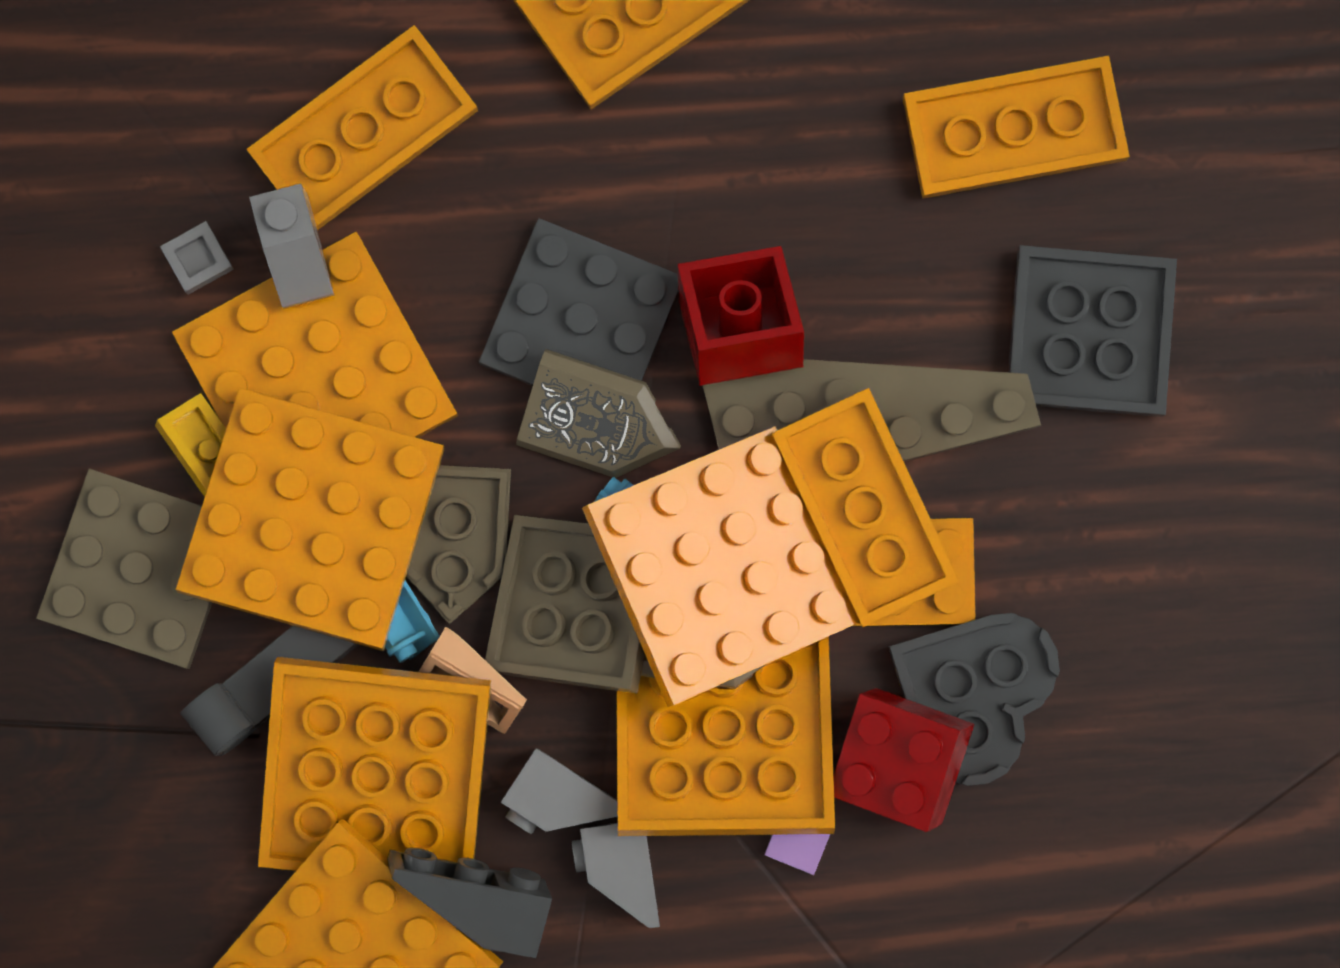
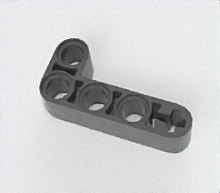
M292 626L224 683H217L196 697L180 714L214 756H223L270 719L273 669L277 657L338 663L357 648L359 644Z

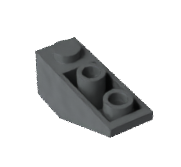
M407 848L405 852L389 850L387 861L392 879L482 948L532 958L537 957L552 902L546 881L539 874L518 867L511 868L509 872L489 869L486 863L472 858H459L457 862L437 859V856L432 852L420 848Z

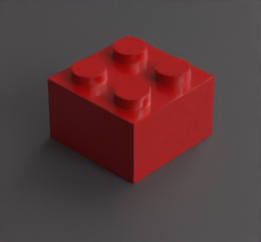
M781 246L677 264L679 304L699 386L803 367L804 329Z
M878 688L860 693L833 775L834 798L924 832L931 831L943 823L975 724Z

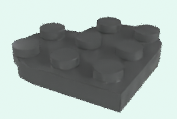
M1005 613L982 617L888 647L905 699L975 724L956 783L966 786L988 784L1007 774L1011 769L1010 767L1019 758L1022 744L1025 741L1023 716L1040 708L1045 703L1047 697L1054 690L1055 681L1060 672L1058 650L1048 632L1040 628L1029 618L1021 617L1014 613Z

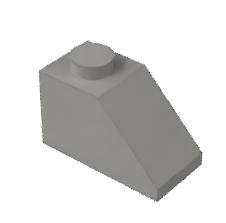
M302 184L249 197L262 248L282 308L285 309L334 296L311 204Z
M538 748L534 750L501 801L502 804L510 808L505 817L530 834L534 832L537 826L547 832L618 816L617 800Z
M618 823L581 828L582 839L572 841L576 873L586 871L590 885L648 928L660 927L647 836H618Z

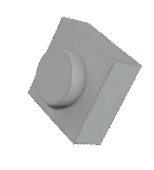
M206 221L160 246L188 295L234 270Z

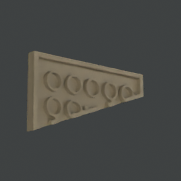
M804 359L802 368L703 385L719 449L776 426L777 430L782 429L867 388L870 389L904 462L1041 427L1029 376L1024 373Z

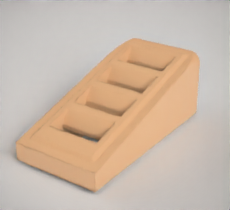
M447 627L444 628L419 670L422 673L492 680L487 724L504 734L527 700L467 642ZM494 701L503 705V708L498 706Z

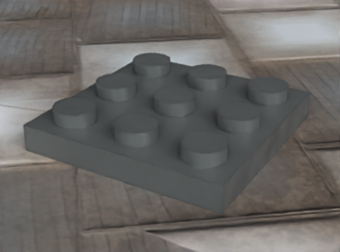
M538 218L485 345L479 364L533 386L544 350L548 349L642 381L678 295V274Z
M1024 245L1018 247L1008 372L1028 374L1036 406L1155 417L1166 415L1177 259Z

